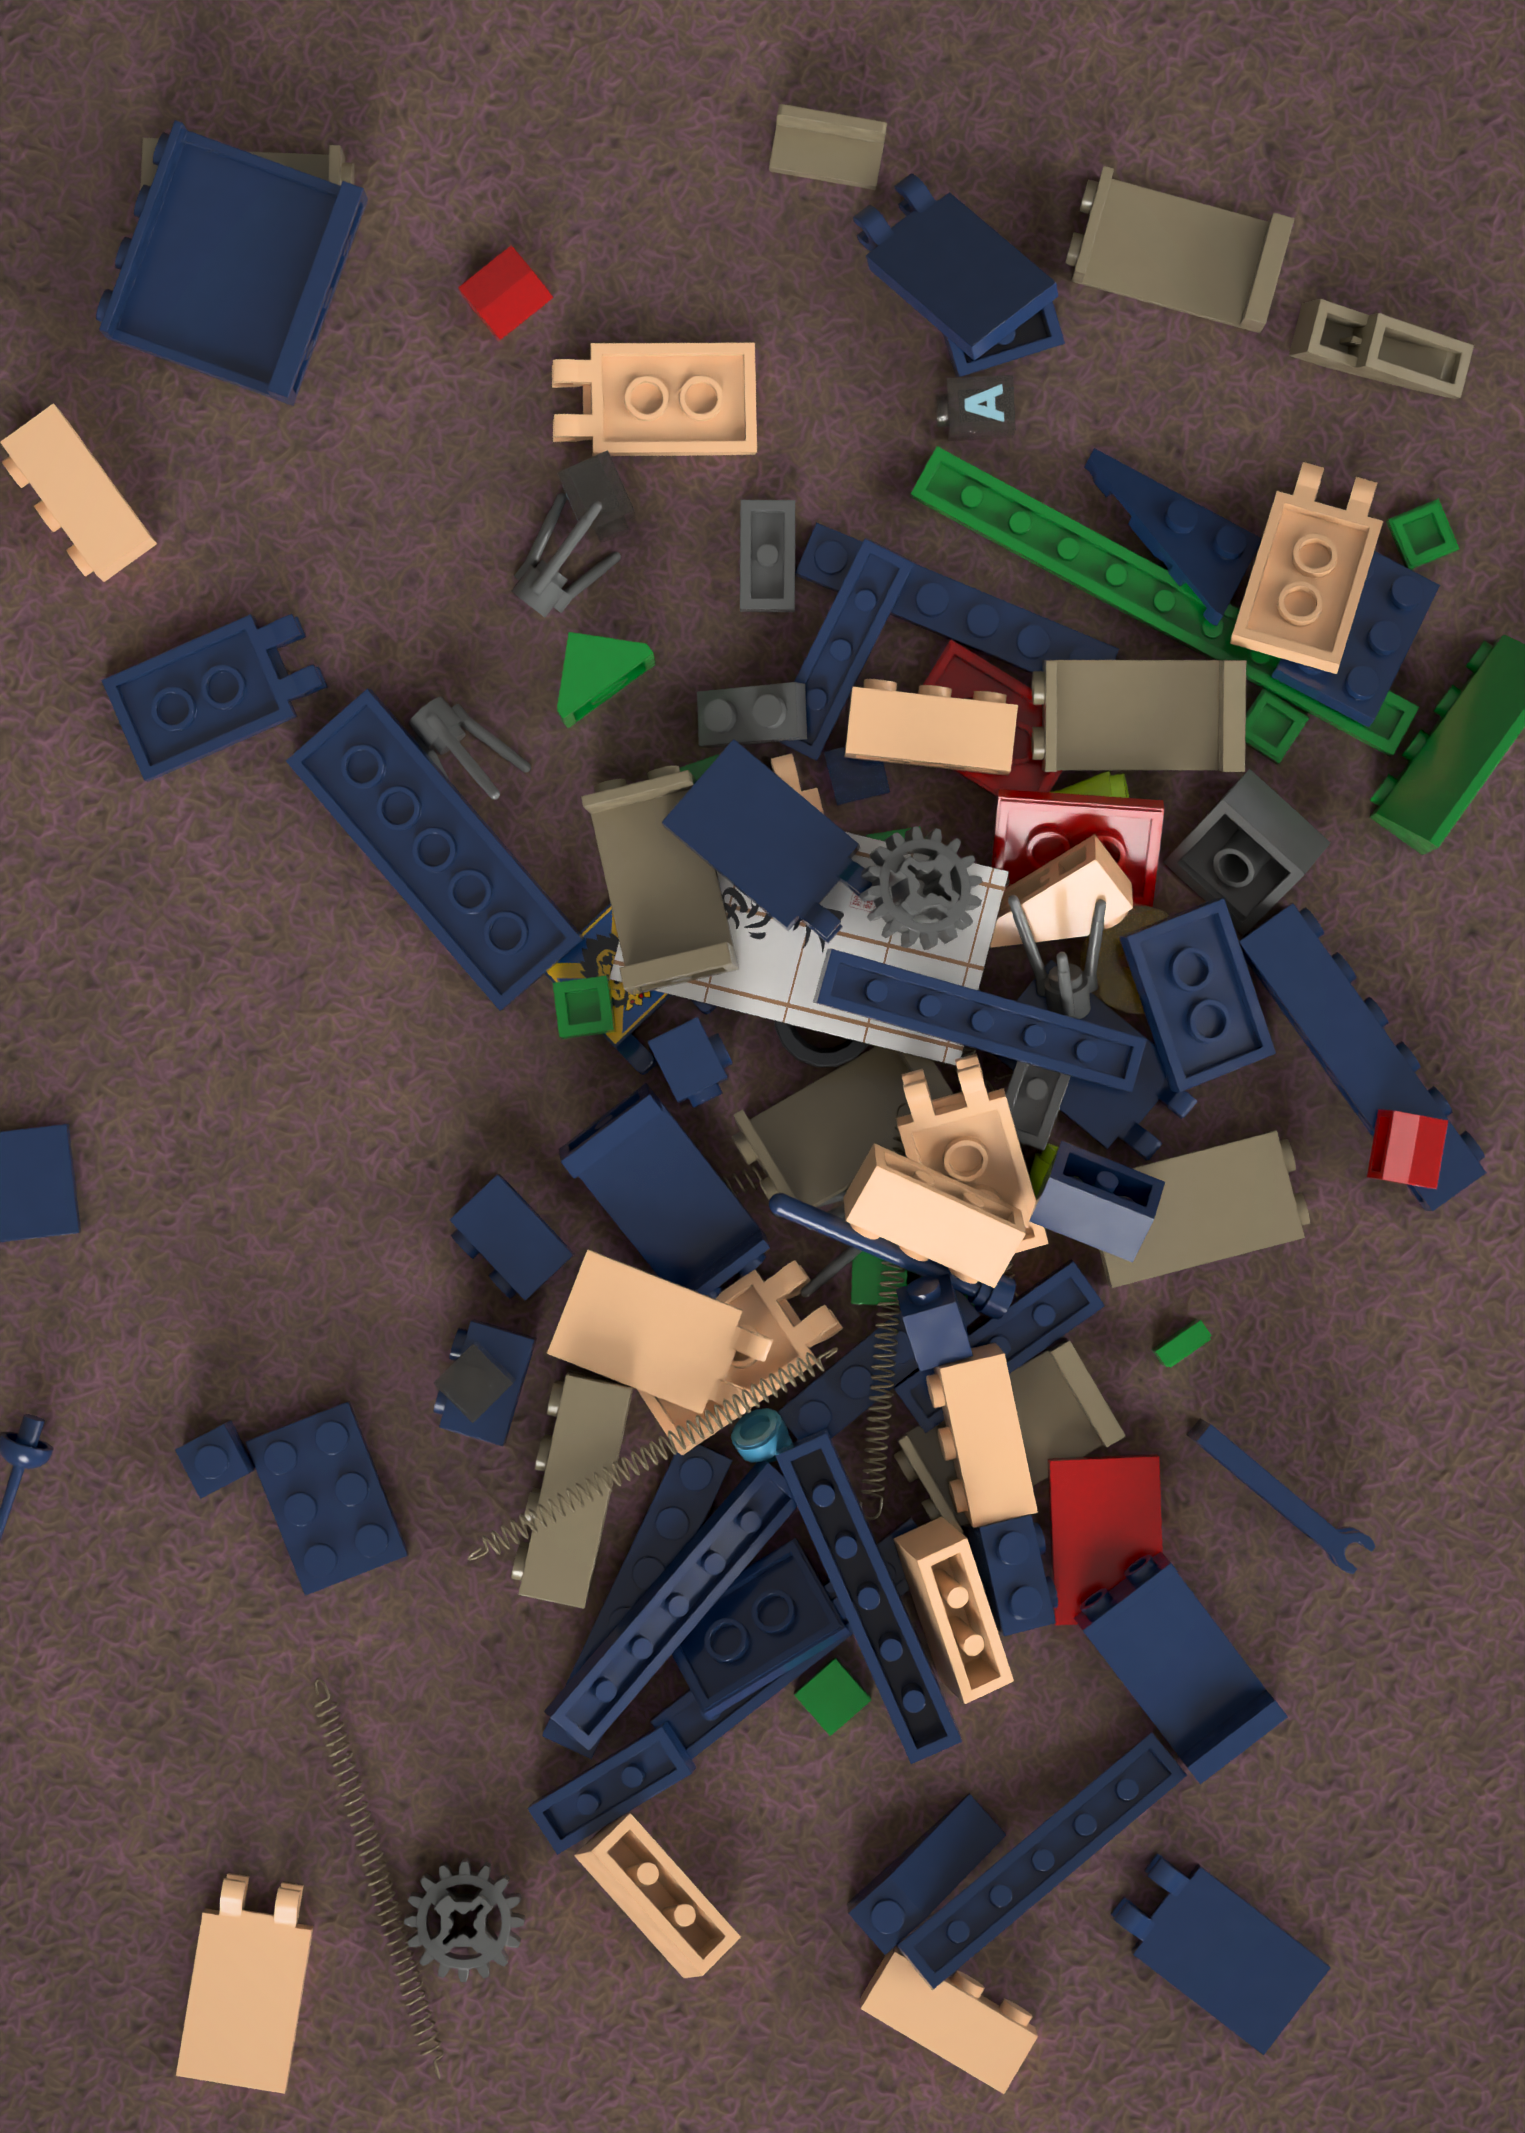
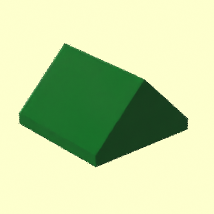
M569 632L557 704V712L566 728L569 729L655 666L654 653L646 643Z

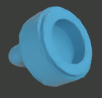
M769 1408L756 1409L744 1415L736 1423L731 1434L732 1443L740 1456L752 1463L777 1461L775 1456L776 1450L792 1443L788 1428L781 1416L775 1410Z

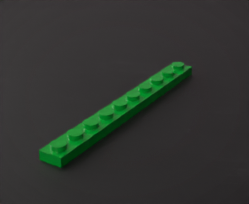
M936 446L910 494V498L1210 660H1246L1247 680L1267 689L1276 696L1389 757L1394 755L1419 709V706L1388 691L1375 720L1368 728L1274 679L1271 676L1280 660L1279 657L1230 644L1239 609L1229 604L1217 626L1209 623L1203 616L1207 607L1187 583L1179 587L1168 571L938 446Z

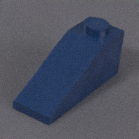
M969 1793L847 1903L848 1914L886 1955L940 1905L1006 1836V1833Z

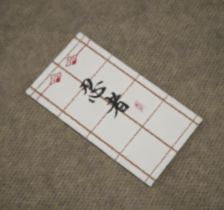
M847 833L860 845V849L851 859L865 869L869 866H877L869 855L879 846L887 848L886 843ZM916 853L904 855L905 858L912 856L918 862L927 861L930 858L927 855ZM975 863L968 867L967 872L969 876L982 877L983 883L972 888L970 894L982 900L981 906L974 910L966 911L972 918L973 923L964 930L956 928L957 938L944 944L938 937L937 945L929 950L923 949L919 937L912 946L908 948L901 947L902 934L898 931L884 938L881 934L886 922L882 918L874 921H869L867 918L868 914L876 908L874 901L864 902L840 881L820 903V905L835 915L843 926L828 944L800 919L787 931L717 872L739 970L653 991L957 1066L955 1059L965 1056V1046L819 1005L813 1003L827 949L831 948L979 991L1005 888L1009 885V872ZM918 879L920 887L917 892L920 896L925 897L922 893L925 884L922 880ZM889 886V891L892 898L891 887ZM924 914L916 915L913 918L914 921L920 923L940 921L937 918L931 920ZM619 942L614 963L610 968V980L622 983L619 968L625 965Z

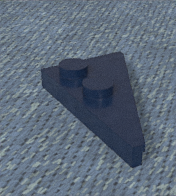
M1094 448L1084 468L1092 475L1095 485L1105 497L1113 494L1132 516L1128 525L1151 553L1165 563L1168 573L1179 587L1185 583L1189 585L1207 607L1203 616L1209 623L1217 626L1250 565L1262 538Z

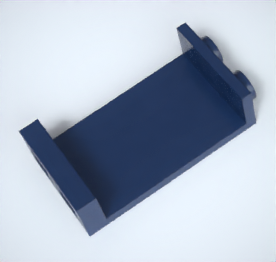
M647 1083L559 1148L561 1163L574 1179L577 1176L580 1177L659 1277L716 1299L722 1291L720 1285L736 1273L740 1277L749 1274L765 1260L766 1255L764 1252L770 1248L766 1234Z
M1160 1551L1154 1557L1145 1555L1132 1563L1124 1572L1126 1578L1110 1591L1103 1588L1090 1595L1081 1604L1080 1609L1082 1612L1074 1617V1620L1199 1784H1202L1288 1718V1716L1265 1689L1183 1581L1173 1564Z

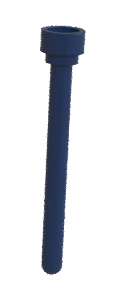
M776 1193L769 1200V1208L774 1214L920 1276L937 1277L949 1273L954 1290L968 1295V1301L975 1304V1310L996 1320L1002 1318L1013 1300L1016 1282L1008 1276L1002 1274L995 1288L980 1281L976 1284H970L954 1276L948 1267L931 1259H928L926 1262L913 1259L905 1254L898 1244L880 1236L878 1239L864 1237L856 1232L845 1219L789 1195Z

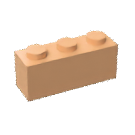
M54 403L0 442L10 455L2 461L3 465L21 488L28 483L34 488L42 499L34 505L35 509L53 533L61 527L74 543L66 551L85 577L94 571L105 582L157 544Z
M865 679L863 688H852L844 758L1006 776L1010 773L1018 705L1006 704L1007 695L975 691L973 700L952 698L951 688L932 685H920L918 694L896 691V682L878 679Z
M875 1143L843 1197L845 1220L849 1222L856 1232L870 1239H878L880 1236L898 1244L905 1254L918 1261L926 1262L928 1259L940 1263L948 1267L954 1276L970 1284H976L980 1281L995 1288L1026 1235L1022 1210Z
M996 1343L971 1348L972 1357L934 1367L935 1374L926 1376L933 1408L942 1407L946 1427L937 1429L942 1455L945 1461L953 1460L957 1480L949 1481L953 1507L956 1514L964 1512L973 1528L1038 1513L1005 1353Z
M940 1517L894 1538L893 1541L940 1681L964 1704L1013 1682L1010 1667L967 1537L945 1518Z
M631 1813L622 1815L604 1826L574 1855L683 1978L703 1976L741 1938Z
M897 1945L885 1955L860 1998V2007L863 2011L1005 2094L1038 2038L1035 2027L1029 2024L1032 2015L1028 2011L1007 1999H1004L1000 2006L981 1995L985 1989L982 1984L963 1972L957 1970L953 1977L949 1976L935 1989L931 1990L898 1949Z

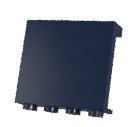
M175 120L170 134L163 132L157 142L153 155V164L157 165L158 168L152 185L144 184L138 194L134 207V216L138 217L139 221L133 237H124L119 247L115 268L119 269L120 273L114 290L106 289L100 299L96 313V320L102 322L99 330L109 340L294 406L367 205L368 197L364 188L342 181L340 186L188 131L182 122Z

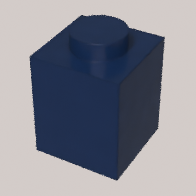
M949 1273L937 1277H921L912 1281L907 1286L896 1289L902 1319L919 1371L973 1356L966 1325Z
M232 1421L175 1449L200 1499L256 1470Z

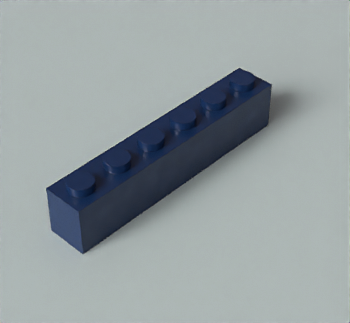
M1292 903L1239 940L1245 961L1372 1138H1374L1378 1109L1448 1120L1447 1116L1453 1113L1449 1103L1435 1086L1428 1090L1425 1088L1415 1074L1421 1068L1418 1060L1402 1041L1397 1045L1392 1042L1383 1029L1389 1023L1385 1014L1371 997L1363 1001L1351 985V982L1357 979L1354 971L1340 953L1336 952L1332 956L1328 953L1318 939L1324 935V931L1317 919L1306 907L1298 911ZM1448 1120L1437 1189L1407 1186L1425 1211H1434L1487 1173L1479 1163L1480 1160L1485 1158V1155L1467 1131L1459 1135Z
M827 1428L777 1449L775 1454L910 1763L913 1764L961 1743L962 1738L959 1728Z

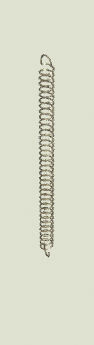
M904 1102L897 1107L895 1112L896 1118L898 1117L899 1109L904 1105H908L907 1102ZM901 1136L893 1137L894 1140L902 1142V1140L899 1139L901 1138ZM904 1146L892 1147L894 1151L905 1153V1150H901ZM882 1261L883 1265L901 1270L882 1271L881 1275L899 1279V1281H884L879 1284L893 1289L899 1288L888 1284L902 1283L904 1279L891 1274L902 1273L905 1269L889 1264L890 1262ZM896 1291L878 1293L879 1296L891 1298L897 1301L880 1302L877 1305L880 1307L895 1310L897 1312L876 1314L878 1317L890 1319L896 1322L877 1323L876 1327L894 1331V1333H881L874 1335L877 1338L889 1340L895 1343L873 1345L875 1348L893 1352L891 1354H876L873 1355V1358L888 1361L893 1364L871 1366L873 1369L882 1370L892 1374L872 1375V1379L890 1383V1385H878L869 1387L872 1390L881 1391L884 1393H888L890 1395L869 1397L870 1400L886 1403L888 1405L868 1407V1410L880 1412L888 1416L866 1418L869 1421L887 1425L884 1427L866 1428L867 1431L885 1435V1437L865 1438V1441L885 1446L880 1448L864 1449L865 1452H870L884 1456L882 1458L863 1459L864 1462L883 1467L877 1469L862 1470V1472L869 1473L882 1477L880 1479L861 1480L862 1483L875 1485L881 1488L872 1490H860V1492L863 1494H868L881 1498L879 1512L874 1517H867L865 1515L866 1519L868 1520H874L879 1517V1515L881 1514L883 1497L881 1495L871 1492H879L884 1490V1487L882 1485L874 1482L884 1480L885 1476L873 1471H882L886 1469V1466L884 1464L875 1461H881L887 1458L885 1454L877 1451L887 1449L888 1445L876 1440H884L889 1438V1435L887 1433L878 1430L887 1429L890 1427V1425L887 1422L876 1419H887L891 1417L890 1413L879 1409L890 1408L892 1406L890 1402L881 1400V1398H890L893 1396V1393L880 1388H888L894 1386V1383L892 1381L882 1378L892 1377L895 1375V1373L891 1370L881 1367H891L896 1365L895 1361L883 1358L895 1356L897 1354L895 1350L884 1347L894 1346L898 1344L896 1340L884 1337L897 1335L899 1333L898 1330L887 1326L897 1325L900 1323V1321L896 1318L885 1316L896 1315L901 1313V1311L898 1308L888 1306L893 1304H899L897 1297L887 1295L897 1294Z
M833 1348L819 1355L818 1361L812 1354L807 1352L806 1360L808 1365L801 1358H797L799 1371L793 1364L788 1363L787 1367L790 1376L785 1370L779 1368L780 1380L770 1373L769 1379L772 1387L766 1380L761 1378L760 1385L762 1391L755 1384H751L753 1397L746 1389H742L744 1402L736 1394H733L732 1399L735 1408L728 1400L724 1399L723 1405L726 1413L720 1406L715 1404L714 1411L717 1419L709 1410H705L708 1424L701 1416L696 1415L699 1430L690 1420L686 1422L689 1434L682 1426L678 1425L677 1431L680 1440L672 1431H668L671 1445L663 1436H659L662 1451L653 1441H650L649 1445L653 1457L645 1447L641 1446L640 1451L644 1462L632 1451L631 1458L635 1468L626 1457H622L625 1472L616 1462H613L612 1466L616 1478L608 1468L604 1467L603 1472L607 1483L598 1473L594 1472L598 1489L589 1478H585L588 1493L579 1483L575 1484L579 1499L571 1489L567 1488L566 1493L570 1505L561 1494L557 1493V1500L561 1510L551 1499L547 1501L552 1516L542 1504L538 1505L542 1520L532 1509H529L533 1526L524 1515L520 1514V1521L524 1532L514 1520L510 1521L515 1538L504 1525H501V1530L505 1542L496 1531L492 1530V1537L496 1548L483 1535L482 1539L486 1551L472 1557L481 1550V1548H478L468 1556L467 1560H474L485 1555L489 1551L486 1541L500 1555L501 1551L495 1535L506 1549H510L505 1531L516 1544H519V1538L514 1525L528 1539L529 1536L524 1521L537 1534L538 1529L533 1515L544 1528H547L542 1509L551 1521L556 1523L557 1520L551 1504L565 1518L566 1514L560 1498L571 1512H575L569 1492L581 1507H584V1502L579 1488L593 1502L594 1499L588 1482L597 1494L602 1497L603 1493L597 1477L612 1492V1486L606 1471L618 1486H621V1481L616 1467L630 1481L631 1478L625 1461L635 1474L639 1476L640 1472L634 1456L649 1471L643 1450L655 1465H658V1460L653 1446L667 1460L668 1457L662 1440L672 1453L677 1455L671 1435L686 1450L680 1429L691 1443L695 1444L689 1424L704 1439L705 1436L698 1418L711 1434L714 1433L708 1414L723 1429L717 1408L727 1421L732 1424L726 1403L738 1418H741L735 1397L748 1413L751 1412L744 1392L757 1408L760 1407L754 1388L769 1403L763 1382L774 1396L778 1398L772 1377L787 1392L781 1371L794 1387L797 1386L790 1366L796 1371L802 1381L805 1382L806 1379L799 1361L815 1377L808 1355L817 1364L819 1369L824 1372L820 1358L823 1356L825 1358L830 1357L839 1348Z
M320 1678L316 1679L315 1682L316 1693L319 1695L317 1682L321 1681L325 1687L327 1698L315 1703L314 1707L321 1706L322 1703L330 1699L328 1688ZM332 1702L331 1704H335L334 1706L318 1713L316 1716H324L325 1713L337 1707L338 1703ZM334 1712V1714H338V1715L335 1716V1717H333V1718L330 1719V1720H327V1721L321 1723L319 1726H320V1727L327 1726V1725H328L327 1723H330V1722L334 1721L335 1719H337L338 1717H340L341 1713H340V1712ZM337 1722V1724H341V1725L338 1726V1727H336V1728L333 1729V1730H330V1731L324 1733L322 1736H323V1737L330 1736V1735H331L330 1733H333V1732L337 1731L338 1729H340L341 1727H343L344 1723H343V1722ZM343 1731L340 1732V1734L344 1735L337 1738L336 1740L327 1743L325 1746H333V1743H336L344 1737H346L347 1733ZM344 1741L343 1743L347 1744L346 1746L330 1753L328 1756H336V1753L349 1747L350 1742ZM347 1751L346 1753L350 1754L349 1756L333 1763L331 1766H339V1763L352 1757L353 1752ZM350 1761L349 1763L353 1764L352 1766L336 1773L334 1776H342L343 1773L355 1767L356 1762ZM353 1771L352 1773L356 1774L355 1776L339 1783L337 1786H345L346 1783L358 1777L359 1772ZM356 1781L355 1783L359 1784L358 1786L342 1793L340 1796H348L349 1793L361 1787L362 1782ZM359 1791L358 1793L362 1795L345 1803L344 1806L352 1805V1803L364 1797L365 1792ZM362 1801L361 1803L365 1805L348 1813L347 1816L355 1815V1813L367 1807L369 1803ZM365 1811L364 1813L368 1815L360 1820L351 1823L350 1826L358 1825L360 1822L370 1817L372 1813L370 1811ZM368 1821L367 1823H370L371 1825L363 1830L354 1833L353 1836L361 1835L363 1832L373 1827L375 1823L373 1821ZM371 1831L370 1833H374V1835L366 1840L357 1843L356 1846L364 1845L366 1842L376 1837L378 1833L376 1831ZM374 1841L373 1843L378 1844L372 1847L371 1849L360 1853L359 1856L367 1855L369 1852L379 1847L381 1843L379 1841ZM377 1851L376 1853L381 1854L375 1857L374 1859L363 1863L362 1866L370 1865L372 1862L382 1857L384 1853L382 1851ZM380 1861L379 1863L384 1864L379 1868L366 1873L365 1876L373 1875L375 1872L385 1867L387 1862ZM383 1871V1873L387 1874L382 1878L369 1883L368 1886L376 1885L378 1882L388 1877L390 1872ZM386 1881V1883L390 1884L385 1888L372 1893L371 1896L379 1895L381 1892L391 1887L393 1882ZM390 1890L389 1893L393 1894L388 1898L375 1903L374 1906L382 1905L384 1902L393 1898L396 1892ZM393 1900L392 1903L396 1904L391 1908L378 1913L377 1916L385 1915L387 1912L396 1908L399 1902ZM396 1910L395 1913H399L397 1916L381 1923L380 1925H388L390 1922L399 1918L402 1912ZM399 1920L398 1922L402 1923L400 1926L383 1935H391L404 1926V1921ZM402 1930L401 1932L405 1933L403 1936L387 1943L386 1945L390 1946L402 1940L407 1936L408 1932ZM407 1944V1945L404 1946L403 1948H401V1949H399V1950H397V1951H394V1952L390 1953L389 1955H390V1956L396 1955V1954H398L399 1952H401V1951L405 1950L406 1948H408L409 1945ZM408 1950L407 1952L412 1954L392 1965L396 1966L413 1956L414 1952ZM411 1960L410 1962L415 1964L395 1975H402L416 1966L417 1961ZM414 1970L413 1972L418 1974L398 1985H405L419 1976L420 1971ZM417 1980L416 1982L421 1984L401 1995H408L422 1986L423 1981ZM420 1990L419 1992L424 1994L410 2002L405 2003V2006L411 2005L414 2002L423 1998L426 1994V1991ZM423 2000L422 2002L427 2004L413 2012L408 2013V2016L414 2015L417 2012L426 2008L429 2004V2001ZM426 2010L425 2012L430 2014L416 2022L411 2023V2026L417 2025L420 2022L428 2019L432 2015V2011ZM429 2020L428 2022L433 2024L419 2032L414 2033V2035H420L423 2032L431 2029L436 2022L433 2020ZM432 2030L431 2032H435L436 2034L422 2042L417 2043V2045L419 2046L425 2044L426 2042L434 2039L439 2032L436 2030ZM435 2040L434 2042H438L439 2044L425 2052L420 2053V2055L422 2056L428 2054L429 2052L437 2049L442 2042L439 2040ZM438 2050L437 2052L442 2054L434 2059L435 2074L438 2079L441 2077L436 2061L444 2055L445 2052L443 2050Z

